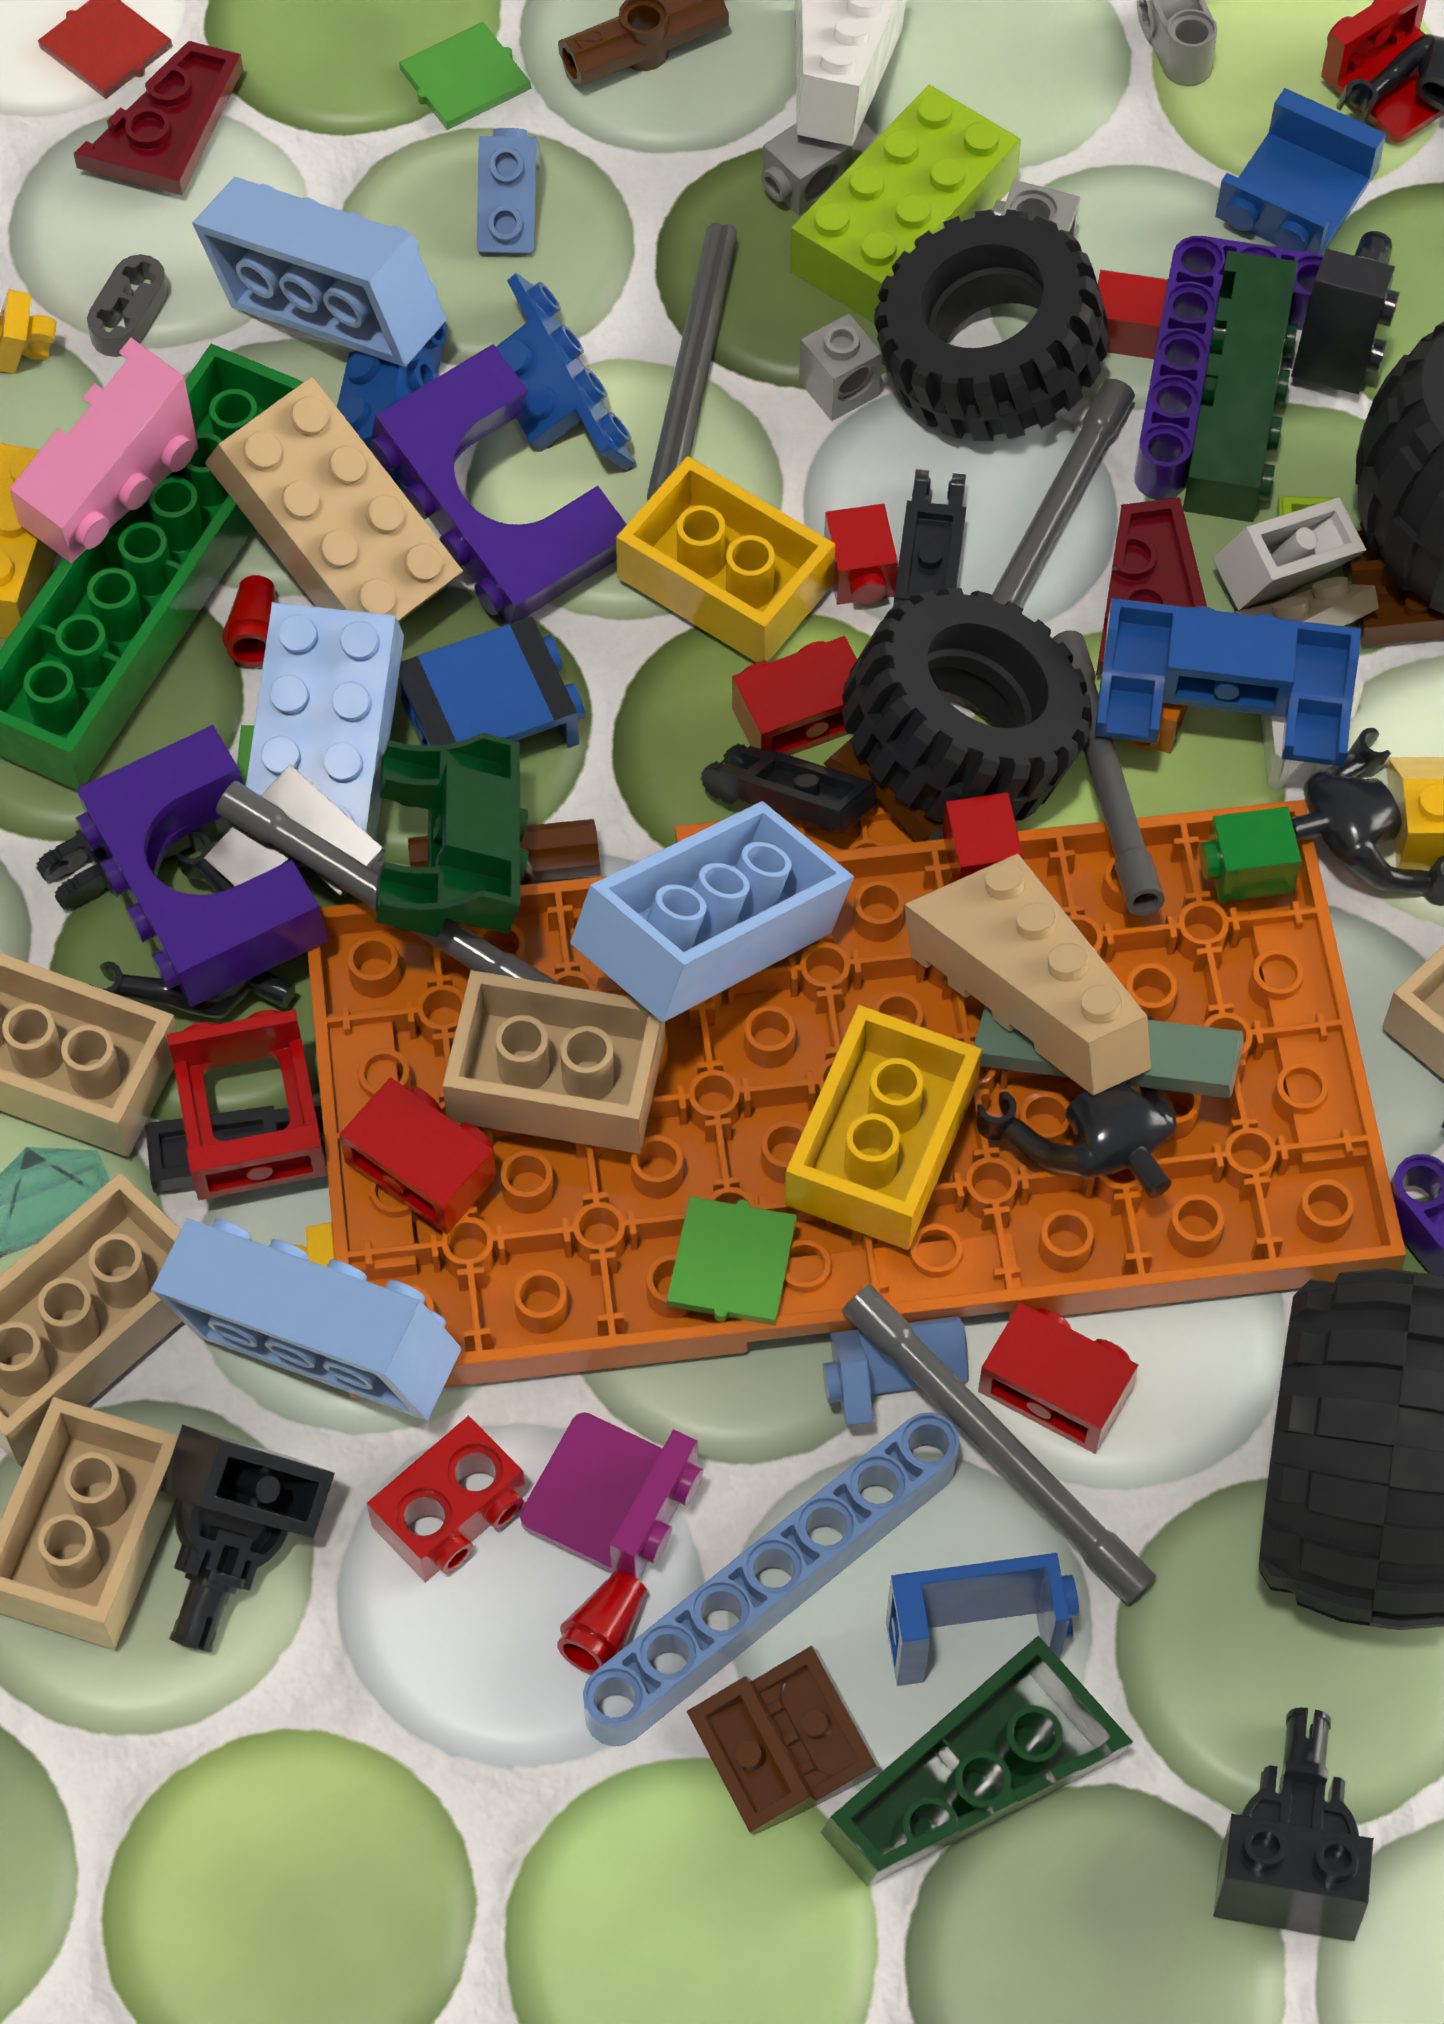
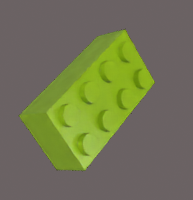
M928 84L791 227L790 272L874 323L875 308L880 302L878 293L883 280L887 275L894 277L891 267L904 250L911 253L916 248L914 242L918 237L928 230L932 234L944 228V221L957 216L963 221L975 218V211L992 210L996 200H1002L1010 191L1013 180H1017L1021 138Z

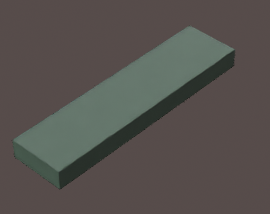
M985 1005L974 1046L982 1048L980 1066L1068 1077L1034 1051V1042L1017 1029L1009 1032L997 1023L992 1017V1010ZM1148 1020L1151 1069L1126 1080L1125 1082L1128 1085L1231 1098L1244 1046L1242 1031Z

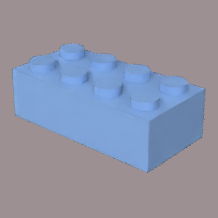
M235 176L192 222L231 308L403 367L410 363L447 320L437 297L436 286L430 279L419 253L418 242L412 233L402 227H391L366 219L355 212L347 213L322 205L311 198H300L276 190L270 185L257 184Z
M272 602L246 787L261 796L291 764L376 841L382 798H380L381 757L391 735L404 634L396 615ZM293 860L296 867L309 868L298 860Z
M761 801L591 884L570 944L663 1023L831 934L854 876L766 803Z
M189 1218L186 1219L151 1291L197 1336L428 1421L462 1348L444 1328L447 1321L423 1304L426 1299L424 1294L407 1284L395 1280H389L386 1287L366 1281L367 1276L362 1271L339 1260L331 1259L327 1267L308 1261L309 1255L306 1252L279 1239H272L269 1246L251 1240L252 1236L246 1230L222 1219H215L212 1226Z

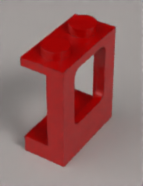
M296 1009L284 1012L263 1010L253 1013L247 1019L222 1024L200 1022L186 1027L183 1031L167 1034L188 1145L186 1150L189 1168L198 1201L327 1175ZM264 1058L277 1060L281 1067L289 1110V1125L284 1130L228 1141L217 1140L213 1135L204 1084L205 1074L213 1068Z

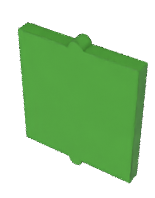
M484 22L478 23L399 62L400 70L417 91L418 102L420 104H427L446 130L531 89L530 80L513 60L512 49L503 47Z
M689 1196L668 1292L667 1306L713 1314L718 1322H724L727 1317L775 1325L797 1215L750 1207L747 1200H739L737 1204Z

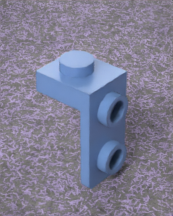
M496 128L493 129V136H479L477 249L481 253L532 254L535 250L536 169H540V145L536 137H527V130Z
M953 1316L908 1322L915 1335L962 1382H965L968 1379L964 1324L961 1318ZM859 1329L830 1333L833 1362L823 1363L825 1393L828 1404L839 1402L846 1426L873 1422L871 1395L920 1388L891 1357L881 1353Z

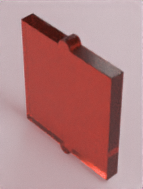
M89 0L76 11H67L66 19L38 40L40 49L105 99L135 76H144L145 68L173 47L172 40L121 0Z

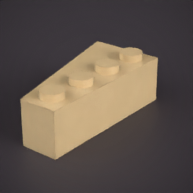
M1015 854L904 904L911 957L925 968L933 965L947 976L948 985L963 997L967 998L972 995L992 1010L993 1019L1010 1032L1013 1029H1017L1034 1042V1051L1094 1096L1151 1069L1147 1015L1019 854Z

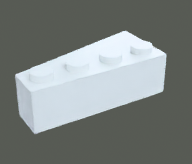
M796 0V135L848 146L853 145L902 33L906 0Z

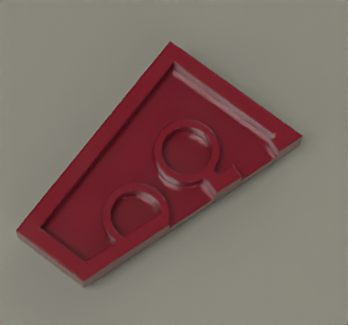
M188 41L145 83L146 92L127 110L120 107L107 120L108 129L93 144L86 140L73 153L76 168L183 195L243 70L241 54Z
M1180 497L1121 505L1096 676L1102 675L1107 624L1112 598L1189 608L1197 606L1207 607Z

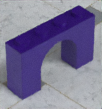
M492 344L376 414L370 447L373 455L387 472L395 471L406 486L405 496L424 520L430 519L441 534L439 538L441 543L460 567L464 566L476 582L474 589L483 607L491 615L498 613L506 625L526 618L616 561V536L627 524L599 486L594 487L548 517L528 524H506L495 521L478 512L465 499L455 478L454 464L468 447L520 416L528 393L527 388L496 346Z
M214 725L76 789L85 813L75 817L88 847L91 851L100 847L103 848L108 859L100 862V865L116 897L126 892L128 893L134 905L125 908L137 936L142 943L150 939L154 940L159 952L152 954L151 957L164 985L168 990L179 985L190 1007L329 941L320 907L293 860L287 861L231 889L214 894L194 895L179 892L169 888L157 879L161 862L172 846L189 833L223 818L216 813L217 804L223 793L234 781L244 785L240 770Z

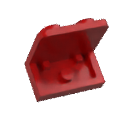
M1374 0L1369 7L1355 16H1346L1340 19L1327 36V48L1321 77L1340 95H1342L1345 87L1351 80H1372L1401 51L1425 34L1420 30L1427 0ZM1418 67L1400 85L1378 100L1367 118L1378 130L1386 133V137L1393 142L1407 140L1444 115V112L1427 104L1417 95L1415 85L1419 77ZM1350 103L1362 114L1361 109L1357 105Z

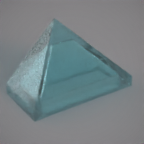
M26 1147L0 1173V1258L37 1244L110 1181L97 1150Z

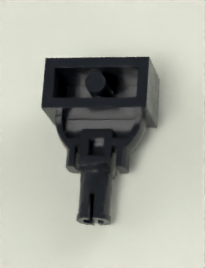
M1370 231L1363 234L1354 256L1326 249L1314 281L1291 377L1359 395L1366 373L1378 375L1387 344L1386 340L1377 338L1379 326H1391L1400 292L1390 290L1395 266L1387 264L1392 251V241L1386 234L1379 231Z
M182 1424L161 1487V1491L177 1497L174 1520L176 1533L182 1545L174 1568L186 1573L185 1578L190 1580L178 1619L170 1634V1640L197 1649L198 1647L202 1651L212 1652L217 1634L216 1631L230 1593L236 1594L237 1588L251 1589L257 1568L268 1562L278 1552L288 1532L314 1539L335 1475L334 1472L288 1455Z
M1294 1708L1286 1714L1287 1731L1284 1762L1278 1793L1275 1790L1278 1766L1269 1765L1264 1767V1771L1261 1772L1259 1792L1249 1800L1240 1815L1231 1813L1220 1851L1213 1916L1355 1941L1369 1902L1374 1838L1359 1836L1354 1816L1344 1803L1345 1781L1341 1777H1333L1328 1792V1802L1325 1801V1789L1328 1779L1326 1756L1328 1734L1331 1729V1717L1327 1713L1315 1709L1313 1724L1310 1725L1309 1737L1307 1738L1308 1708Z

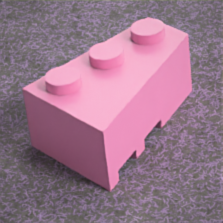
M130 338L119 351L127 360L105 388L102 389L94 383L83 396V399L90 406L69 433L65 434L58 428L9 489L18 523L70 563L78 558L86 549H92L99 545L106 537L109 529L130 510H136L141 507L149 498L152 490L172 472L183 469L198 449L184 376L133 338Z

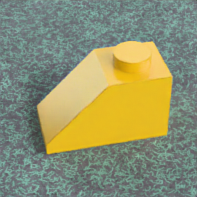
M1388 757L1386 761L1388 789L1399 807L1402 820L1400 832L1394 839L1396 867L1400 869L1430 870L1436 860L1444 856V757Z

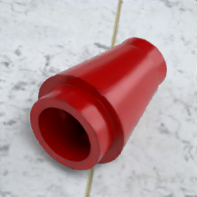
M251 575L240 581L239 589L222 632V642L227 648L229 657L244 666H262L264 662L272 602L277 603L275 585L264 576Z
M621 1570L613 1571L609 1579L604 1581L561 1624L560 1632L562 1636L557 1642L560 1654L577 1669L592 1675L598 1668L625 1648L642 1602L647 1596V1589L644 1584L628 1572Z

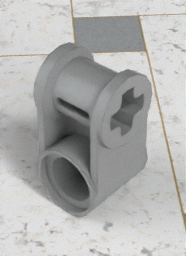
M1137 0V12L1142 31L1150 40L1166 77L1172 82L1184 86L1198 85L1208 79L1213 68L1218 29L1205 0Z

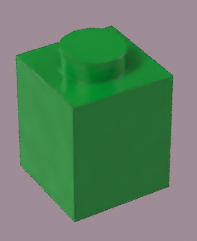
M1289 807L1213 816L1208 841L1200 842L1199 858L1204 879H1214L1219 902L1294 893L1302 860Z

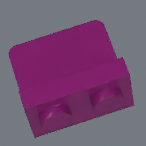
M579 1413L572 1419L520 1512L521 1525L527 1532L611 1573L615 1570H621L639 1579L648 1561L655 1564L663 1554L672 1533V1526L668 1524L679 1504L687 1506L699 1487L704 1469L698 1467V1441L673 1429L664 1447L661 1448L590 1413Z

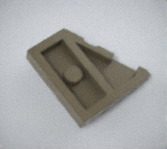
M1332 577L1314 583L1312 589L1232 613L1246 615L1269 614L1279 619L1345 626L1379 609L1375 585L1349 584L1346 577Z

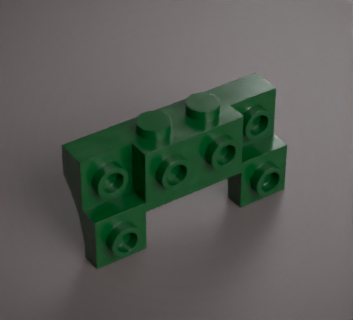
M481 733L469 739L445 745L421 746L388 740L381 757L380 798L396 801L407 807H419L428 810L427 867L402 866L383 862L376 884L375 922L393 926L403 931H414L434 937L439 936L445 919L462 922L475 928H486L508 934L520 908V885L524 879L528 863V851L520 849L528 821V810L520 808V742L487 733Z

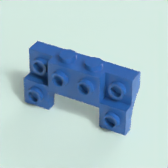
M1112 598L1107 624L1094 736L1157 743L1162 702L1284 717L1281 759L1344 767L1348 754L1361 628L1279 619L1269 614L1246 615L1222 612L1204 606L1189 608Z

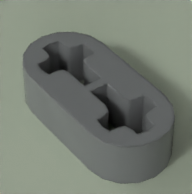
M132 255L123 259L113 270L87 316L91 342L98 352L105 356L119 357L122 356L119 351L130 338H133L138 343L142 342L168 296L164 267L159 260L148 255ZM144 279L150 280L151 284L143 283ZM130 284L139 285L134 294H132ZM122 316L124 319L125 328L122 326H117ZM104 327L113 329L111 332H106Z

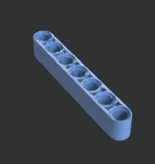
M932 1412L919 1413L908 1419L598 1668L586 1681L583 1690L586 1726L592 1737L600 1743L609 1746H622L636 1740L942 1491L953 1479L957 1464L960 1442L958 1431L953 1423L943 1415ZM929 1444L940 1449L944 1456L935 1462H924L913 1456L911 1450L918 1445ZM869 1485H880L890 1490L893 1498L885 1503L875 1504L864 1499L860 1491ZM819 1526H829L839 1531L843 1538L833 1545L824 1546L815 1543L808 1534ZM776 1567L787 1572L791 1580L782 1587L771 1588L761 1584L756 1576L766 1568ZM724 1609L735 1614L739 1622L728 1630L719 1631L710 1628L703 1619L714 1610ZM662 1652L678 1653L687 1662L681 1670L670 1674L658 1672L650 1664L654 1657ZM609 1695H622L633 1703L631 1710L621 1717H608L597 1709L600 1701Z

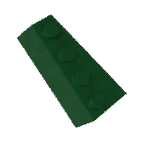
M1227 251L1183 504V511L1253 522L1257 500L1269 501L1275 465L1264 464L1266 451L1277 453L1283 417L1272 416L1274 404H1285L1290 370L1280 369L1282 357L1292 359L1298 323L1288 322L1298 265L1297 261Z
M1038 1635L829 1818L820 1833L862 1882L869 1886L1117 1760L1133 1741Z

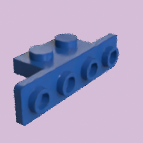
M515 273L507 282L528 322L497 345L496 348L528 390L522 414L517 417V420L529 443L543 451L582 421L598 451L623 469L628 470L636 463L626 445L631 441L630 433L614 413L608 412L603 402V399L608 396L605 387L590 369L584 367L579 358L584 353L580 341L567 326L561 325L556 316V313L561 310L559 302L542 282L533 285L521 275Z
M446 322L442 324L406 367L359 351L349 353L337 408L371 452L370 442L372 441L371 435L375 415L437 378L443 347L447 338ZM395 471L387 472L405 495L406 486Z

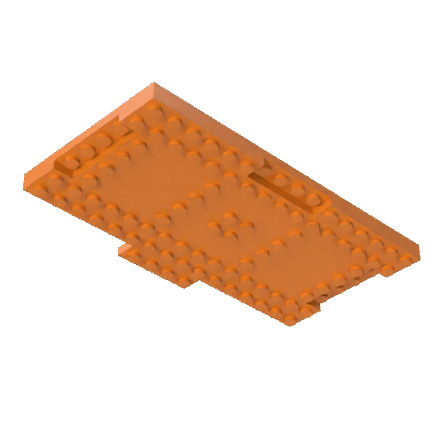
M1305 800L1137 818L1146 850L1153 858L1165 897L1163 906L1155 913L1146 916L1134 915L1127 909L1115 869L1116 858L1105 821L1017 831L1025 863L1147 1016H1151L1156 1021L1242 1031L1244 1046L1231 1098L1166 1090L1174 1106L1177 1128L1166 1143L1151 1155L1171 1180L1172 1184L1162 1195L1150 1198L1129 1168L1095 1178L1054 1172L1039 1166L1006 1139L991 1141L984 1138L976 1126L977 1105H983L986 1113L992 1117L1005 1116L999 1107V1093L1009 1092L1016 1101V1118L1052 1142L1074 1145L1076 1144L1074 1131L1066 1119L1065 1113L1069 1104L1086 1090L1069 1077L980 1066L978 1085L909 1250L785 1205L787 1167L858 1005L973 1046L985 1005L974 996L970 995L965 998L950 987L947 976L936 967L931 965L925 968L911 957L904 904L953 883L944 839L929 841L928 837L924 841L917 842L883 803L876 804L843 833L824 830L815 824L779 814L854 876L831 934L665 1021V1042L640 1154L475 1126L489 1138L493 1145L497 1178L447 1235L345 1163L339 1134L390 1077L408 1090L412 1086H416L426 1091L436 1100L441 1107V1113L446 1116L443 1082L471 969L411 931H403L393 926L376 923V909L365 902L320 907L329 941L308 950V963L335 1260L345 1262L359 1269L367 1276L366 1281L386 1287L389 1280H395L407 1284L425 1295L426 1299L423 1304L447 1321L444 1328L462 1348L444 1388L746 1353L747 1342L856 1330L858 1328L841 1311L869 1283L907 1322L1007 1312L1008 1319L1010 1320L1020 1302L1034 1310L1045 1308L1063 1316L1301 1288L1310 1279L1335 1282L1340 1272L1384 1268L1401 1270L1406 1257L1405 1247L1314 840L1308 839L1297 842L1302 863L1294 893L1219 902L1214 879L1205 880L1201 871L1199 845L1200 842L1208 841L1213 816L1289 807L1290 816L1295 817L1308 814ZM720 821L675 826L676 843ZM607 876L520 885V908L508 934L486 928H475L455 921L503 952L516 955L559 982L560 985L632 997L570 944L590 885ZM1129 1085L1135 1091L1141 1094L1140 1088L1138 1086ZM689 1196L737 1204L739 1200H747L750 1207L797 1215L775 1325L727 1317L724 1322H718L713 1314L667 1306V1297ZM349 1392L350 1399L360 1398V1396Z

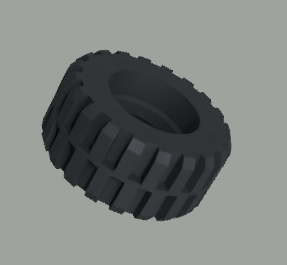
M989 209L975 211V218L961 221L960 217L957 216L944 221V228L934 234L928 230L918 237L914 242L916 248L911 253L903 251L891 267L894 277L887 275L878 293L880 302L875 308L874 325L878 333L877 341L898 395L907 408L913 409L917 419L928 427L936 428L939 425L942 434L962 439L965 433H970L973 441H993L994 435L1006 434L1008 439L1025 436L1024 429L1039 424L1042 429L1057 420L1055 414L1062 408L1070 411L1083 398L1081 388L1083 386L1090 388L1101 372L1099 362H1102L1107 356L1109 346L1107 329L1109 328V322L1090 259L1086 253L1082 252L1079 241L1068 231H1059L1057 223L1036 215L1034 220L1031 221L1027 212L1007 209L1005 215H995L994 210ZM1013 303L1028 305L1038 309L1032 320L1020 332L998 344L979 348H965L947 343L950 335L965 319L987 307Z
M944 588L938 590L936 594L933 590L912 595L907 601L897 603L887 612L850 670V675L844 684L842 693L844 708L842 715L847 734H854L850 742L859 762L867 761L870 765L869 775L880 787L886 784L896 793L895 800L908 809L912 804L925 811L924 817L936 822H944L946 801L1007 792L1015 821L1026 819L1034 814L1041 804H1045L1078 757L1090 734L1089 722L1092 719L1090 696L1085 695L1088 689L1081 668H1073V654L1064 642L1057 644L1051 638V629L1039 619L1033 622L1022 614L1024 609L1008 601L1003 605L993 601L992 594L978 590L971 592L970 595L963 594L962 588ZM939 690L952 693L970 702L984 713L994 726L983 724L963 714L949 703Z

